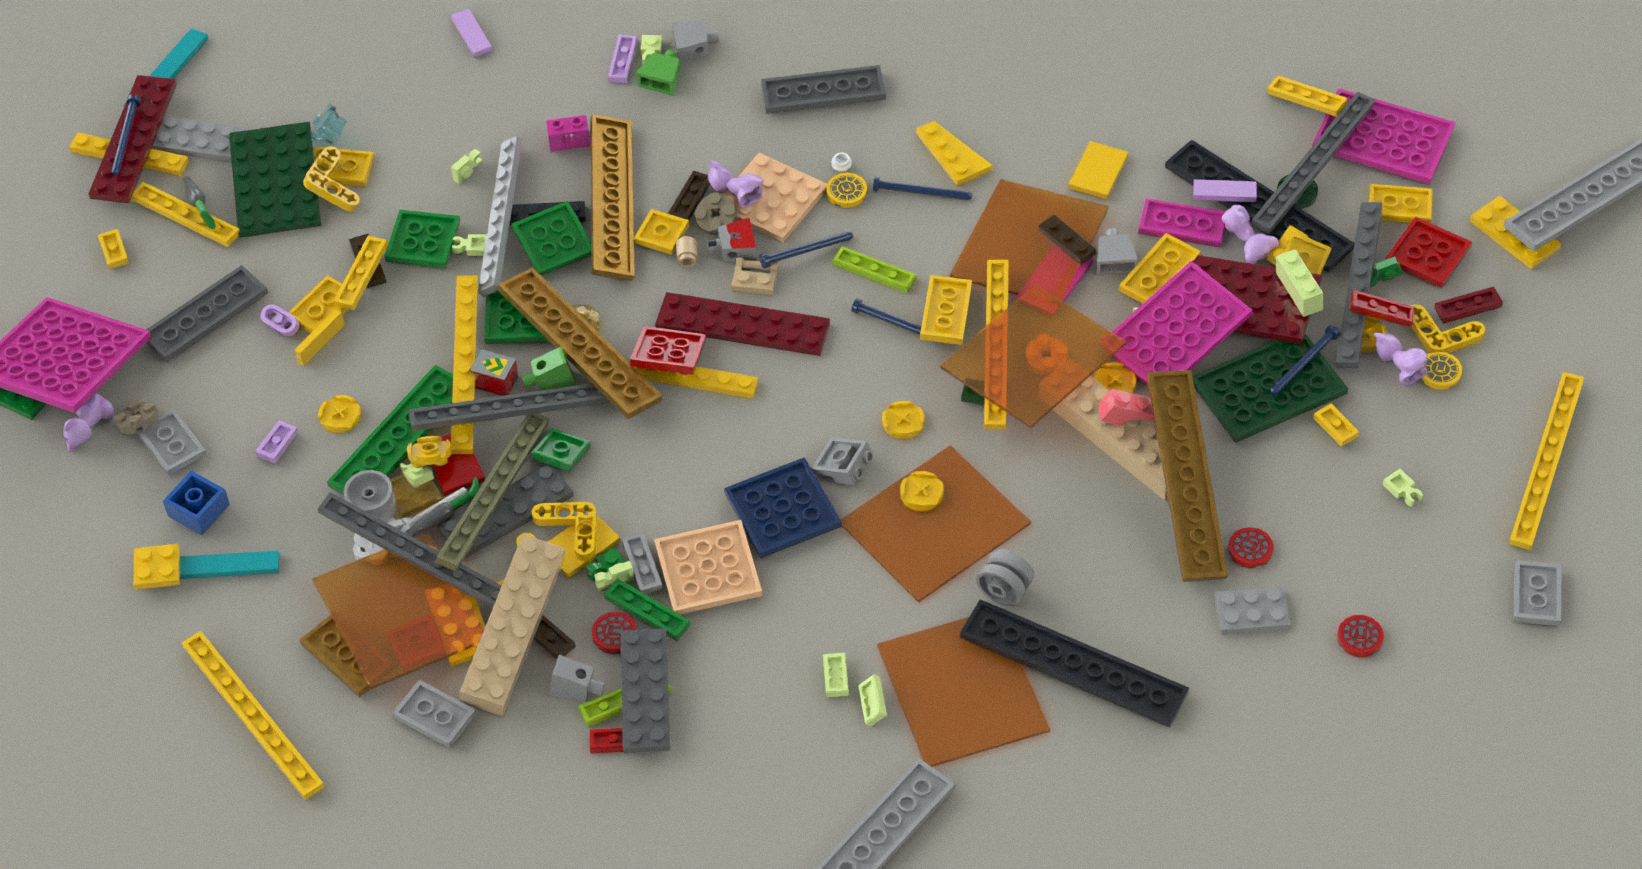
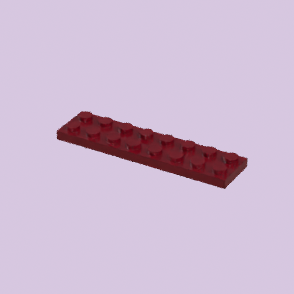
M137 75L129 95L139 96L141 104L135 111L120 173L116 176L113 175L112 167L128 109L127 103H125L88 193L90 199L130 203L177 86L176 79Z
M666 292L655 327L706 334V338L821 356L830 326V318Z

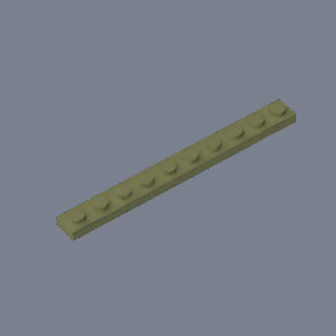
M538 413L526 415L440 550L435 563L454 571L458 569L548 426L550 418Z

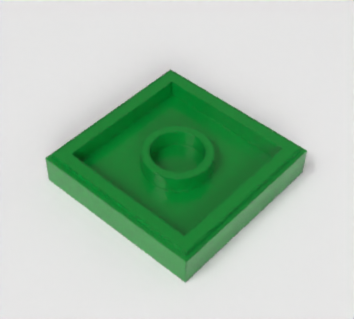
M552 428L531 452V458L571 472L590 449L591 441Z

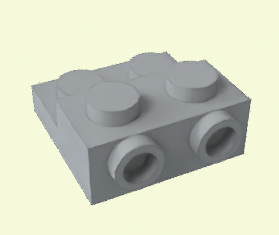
M831 437L811 469L815 475L833 477L835 483L854 485L857 479H862L863 469L866 464H870L873 461V452L867 441Z

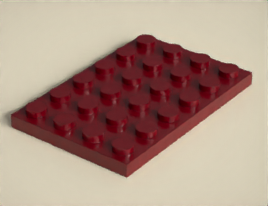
M1201 255L1196 257L1194 263L1252 309L1253 314L1233 333L1297 344L1303 343L1311 314L1303 317L1276 274L1275 267ZM1311 273L1320 287L1322 275Z

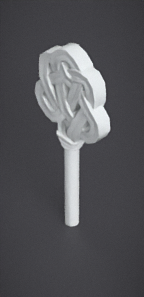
M464 487L413 518L406 517L395 520L392 517L387 523L406 533V530L413 527L438 505L444 502H453L466 494L467 490ZM355 533L353 552L357 561L369 563L372 566H381L390 559L399 558Z

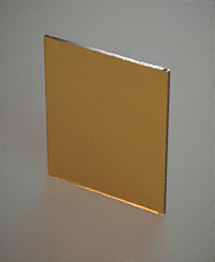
M1000 179L953 267L950 277L972 280V284L987 287V260H1009L1008 293L1019 294L1060 306L1081 265L1039 231L1038 225L1054 214L1088 243L1092 244L1109 210V206Z
M1035 284L940 365V368L1029 428H1032L1126 345V341Z
M951 445L841 519L842 527L918 602L928 597L1031 524V521ZM916 471H927L935 474L944 486L942 502L936 508L928 511L910 509L903 503L900 497L902 480L905 477L911 476V473Z
M428 532L414 537L439 551ZM385 549L312 578L313 584L370 689L379 687L479 644L484 632V628L463 592Z
M969 617L877 644L921 757L931 767L1050 732L1048 723L1022 664L960 638V632Z

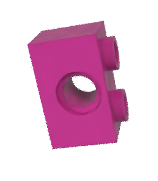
M586 115L546 120L550 152L590 146Z

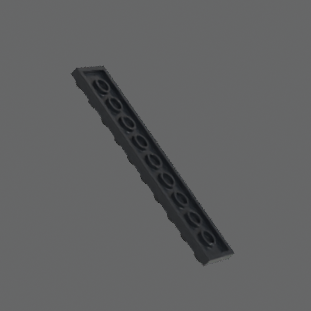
M1192 139L1165 162L1166 169L1193 185L1194 180L1256 182V202L1218 201L1228 209L1233 205L1243 206L1249 214L1250 223H1252L1255 215L1274 194V191ZM1296 205L1290 208L1269 234L1279 241L1291 225L1306 234L1308 238L1331 247L1332 249L1323 267V270L1328 273L1354 249L1355 244Z
M981 599L960 632L961 639L1169 728L1189 693V687Z

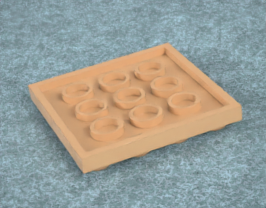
M758 153L738 178L748 173L763 178V185L761 186L763 189L762 197L750 206L743 208L739 205L737 195L730 192L729 189L724 195L728 196L736 205V221L750 218L752 229L784 243L825 194L827 183Z
M741 520L654 539L672 609L679 615L762 596L761 585Z

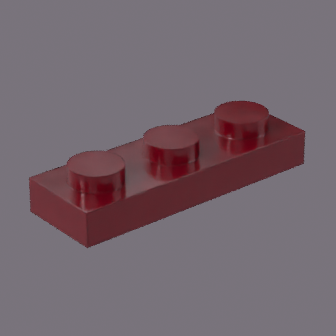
M1493 286L1436 302L1434 309L1442 323L1445 324L1501 308L1503 301Z

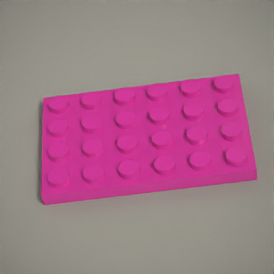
M1339 88L1336 92V95L1347 98L1348 103L1356 94ZM1375 99V106L1334 156L1430 185L1456 122ZM1326 113L1312 146L1335 120V116Z
M1190 261L1100 342V347L1119 363L1124 364V367L1130 372H1134L1136 377L1148 386V372L1192 370L1244 323L1253 312L1251 308Z

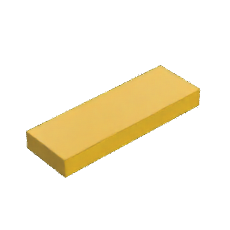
M335 309L295 349L298 364L304 367L345 326L341 311Z

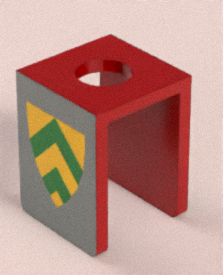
M486 350L480 351L471 367V372L478 374L475 380L476 389L501 396L509 395L519 377L516 359Z

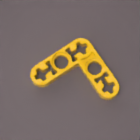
M333 146L325 147L306 173L303 184L313 193L345 211L352 212L356 210L360 198L355 192L328 178L338 164L341 153ZM332 156L330 161L326 160L327 157ZM317 166H323L327 171H321ZM327 188L335 190L336 194L329 193Z
M1411 305L1414 307L1415 314L1411 328L1428 353H1451L1476 344L1484 338L1485 326L1480 322L1472 321L1441 332L1423 306ZM1425 327L1430 328L1432 332L1424 333L1421 329ZM1458 336L1462 340L1459 342L1452 341L1450 337Z
M590 502L541 503L533 507V521L539 526L575 525L574 547L576 557L581 561L593 559L596 553L597 513L594 504ZM561 511L570 512V515L567 517H560L558 514ZM584 528L592 530L588 535H582L580 531ZM583 543H587V552H582L584 548Z

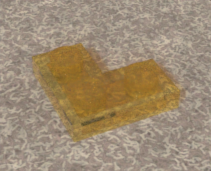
M404 474L390 479L397 510L402 518L408 517L442 500V495L433 480L412 489Z

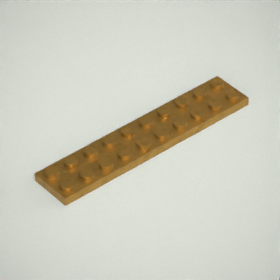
M592 114L590 118L592 275L633 281L634 229L631 121Z
M533 268L498 284V291L555 348L562 347L566 358L627 419L662 401L663 395L634 367H631L630 363Z
M1191 370L1148 372L1147 382L1182 582L1226 579L1228 571Z

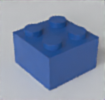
M190 471L163 500L168 517L201 535L230 505L224 488L193 471Z

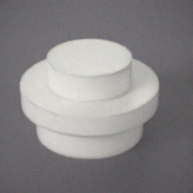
M837 153L833 157L831 165L834 170L844 172L851 168L852 160L846 153Z

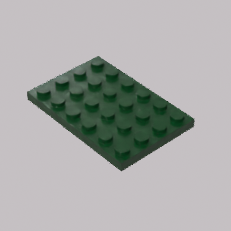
M310 121L229 133L237 227L240 230L238 233L239 238L322 226L319 197L308 190L303 184L306 173L315 162Z
M1306 333L1302 344L1275 340L1192 376L1194 388L1235 443L1348 394L1347 386L1320 352L1277 396L1270 394L1271 388L1314 346Z

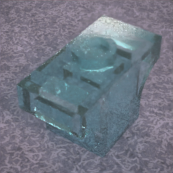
M329 104L321 115L318 113L312 122L314 126L311 130L313 141L324 140L333 145L340 136L347 120L337 114L335 106Z

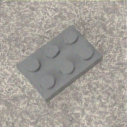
M175 409L159 416L157 421L147 429L143 430L142 427L136 429L138 436L168 476L207 455L204 447Z
M1515 560L1513 622L1560 626L1562 565Z
M1283 587L1215 592V603L1221 635L1289 630L1290 628Z
M418 680L392 713L393 718L448 748H451L477 714L476 709L421 680Z

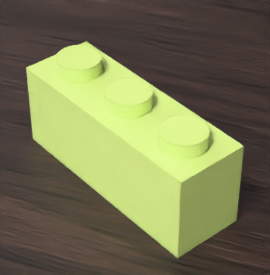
M1296 249L1276 256V274L1303 317L1322 311L1323 292Z

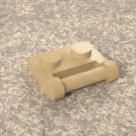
M737 257L731 291L773 295L779 261L771 263L770 267L764 269L760 261L744 260L743 257ZM743 268L768 270L770 273L743 271Z

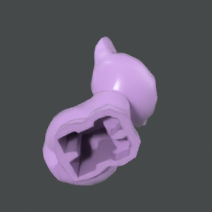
M709 161L711 169L708 174V180L716 192L723 193L729 189L730 192L737 195L739 205L743 208L750 206L762 197L763 189L761 186L763 185V178L750 173L739 178H732L727 168L716 161Z
M1233 205L1222 216V222L1229 232H1234L1240 240L1246 242L1244 245L1245 260L1247 263L1255 264L1258 260L1266 258L1271 250L1279 245V242L1274 236H1267L1263 233L1255 234L1254 229L1249 223L1250 218L1246 209L1241 205Z
M1374 333L1377 339L1376 349L1380 359L1383 361L1393 360L1395 365L1401 370L1399 375L1400 384L1405 386L1412 385L1428 373L1425 367L1427 354L1424 350L1412 348L1402 351V344L1394 335Z
M95 393L76 411L79 418L74 417L65 422L63 436L68 450L71 452L78 445L88 441L92 434L90 427L94 426L102 418L110 419L115 416L114 408L107 399Z

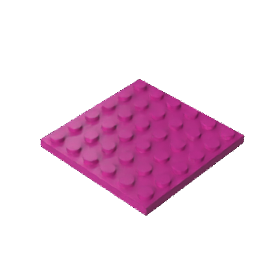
M46 297L0 340V388L75 413L151 338L150 331Z

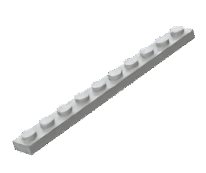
M518 136L505 140L501 144L478 293L482 297L498 291V284L501 282L522 140Z

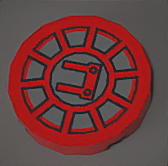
M1253 527L1235 531L1230 537L1228 551L1232 560L1241 567L1256 568V566L1267 564L1272 558L1274 549L1270 536L1263 530Z
M609 612L600 616L594 622L592 639L594 644L603 652L610 654L621 653L620 631L637 630V626L633 618L627 614Z
M1353 615L1340 623L1337 639L1339 645L1349 655L1368 657L1381 649L1384 633L1379 622L1372 617Z

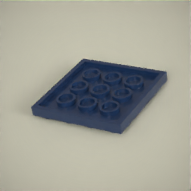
M805 457L724 488L728 501L738 519L742 521L743 528L760 559L842 527L839 516Z

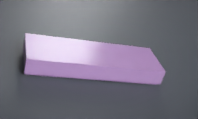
M470 9L451 15L453 23L474 58L492 51V46Z
M618 35L607 77L609 83L628 84L638 44V36Z
M1194 180L1193 200L1256 202V182Z

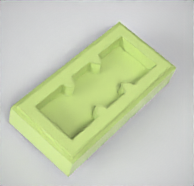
M846 653L823 654L826 697L849 696Z
M875 674L858 685L865 724L873 726L887 716L880 676Z

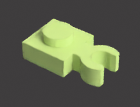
M642 35L641 55L643 64L652 53L661 54L662 35Z
M474 149L470 152L469 156L464 155L451 166L453 181L460 184L470 177L473 173V168L483 162L479 158L481 152Z
M468 234L467 239L459 236L453 237V253L460 254L466 251L467 256H484L487 234Z
M412 462L409 465L400 463L405 479L414 487L434 479L432 471L426 465L416 468Z
M1401 469L1383 479V486L1397 499L1403 496L1408 506L1412 507L1414 505V500L1411 497H1415L1419 501L1422 500V492L1414 488L1415 482Z
M630 561L618 563L610 567L609 572H599L594 575L598 590L605 589L617 579L625 583L635 581Z

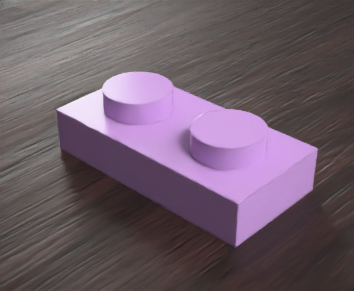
M278 420L255 451L256 456L276 464L298 434L297 427Z

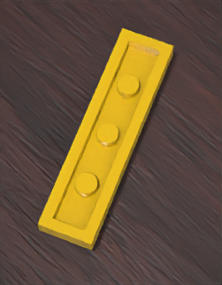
M1277 76L1267 88L1270 95L1335 117L1348 104L1345 97L1281 76Z
M372 236L366 238L333 301L335 306L355 310L389 245L386 239Z

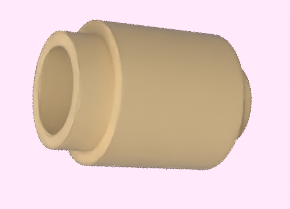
M683 236L676 241L677 261L680 266L684 268L693 267L698 259L697 241L690 236Z

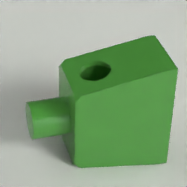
M667 50L665 55L652 53L637 71L638 87L673 96L681 73L680 60L677 58V53L673 50Z
M562 347L531 361L533 372L522 376L526 388L537 384L541 390L576 386L573 371Z

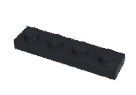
M585 201L569 202L578 220L585 222ZM563 202L512 204L509 226H512L514 222Z

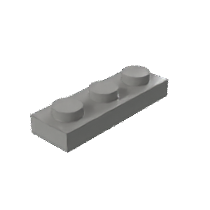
M641 532L622 538V544L627 558L633 567L639 591L648 594L662 590V583L644 533Z

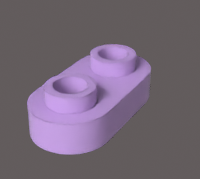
M267 305L261 312L262 321L283 336H292L299 329L298 320L277 305Z

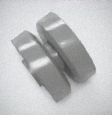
M374 470L361 471L353 475L346 482L344 488V499L386 523L394 516L397 508L392 483L385 474Z
M997 549L990 554L985 565L978 573L976 584L981 592L992 601L1001 605L1014 606L1021 601L1025 590L1032 583L1034 571L1032 566L1020 555L1009 550Z

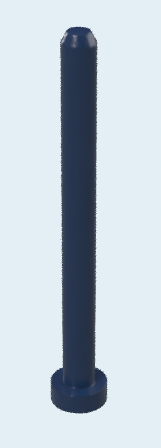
M129 95L127 97L128 109L112 167V174L115 176L120 173L135 111L141 104V98L137 95Z
M874 177L873 191L877 192L879 189L965 200L972 198V193L968 191L880 181V177Z
M845 232L775 254H760V263L765 269L770 267L771 263L851 240L853 234L852 232Z
M856 298L851 308L853 313L857 314L860 311L914 333L920 334L921 332L920 325L865 305L861 299Z
M1329 325L1325 329V335L1271 388L1270 394L1277 396L1331 340H1336L1340 336L1338 328Z

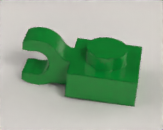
M1395 256L1375 264L1376 268L1373 270L1371 287L1375 286L1380 279L1384 282L1403 274Z
M613 547L596 557V562L586 567L589 571L587 576L591 581H595V574L609 572L610 567L627 561Z

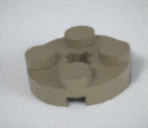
M713 192L699 203L695 210V217L698 225L704 232L715 235L714 233H718L719 226L736 222L737 208L728 196ZM720 210V217L715 216L712 218L713 212Z
M133 400L127 404V408L116 414L113 419L121 433L133 434L137 433L135 430L142 427L144 430L153 425L159 415L154 402Z

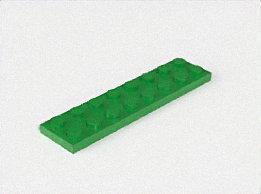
M434 365L327 481L328 487L344 495L346 482L353 475L361 471H380L389 477L408 456L407 446L411 442L413 446L417 443V439L426 437L432 430L413 431L408 416L409 409L452 403L453 374Z

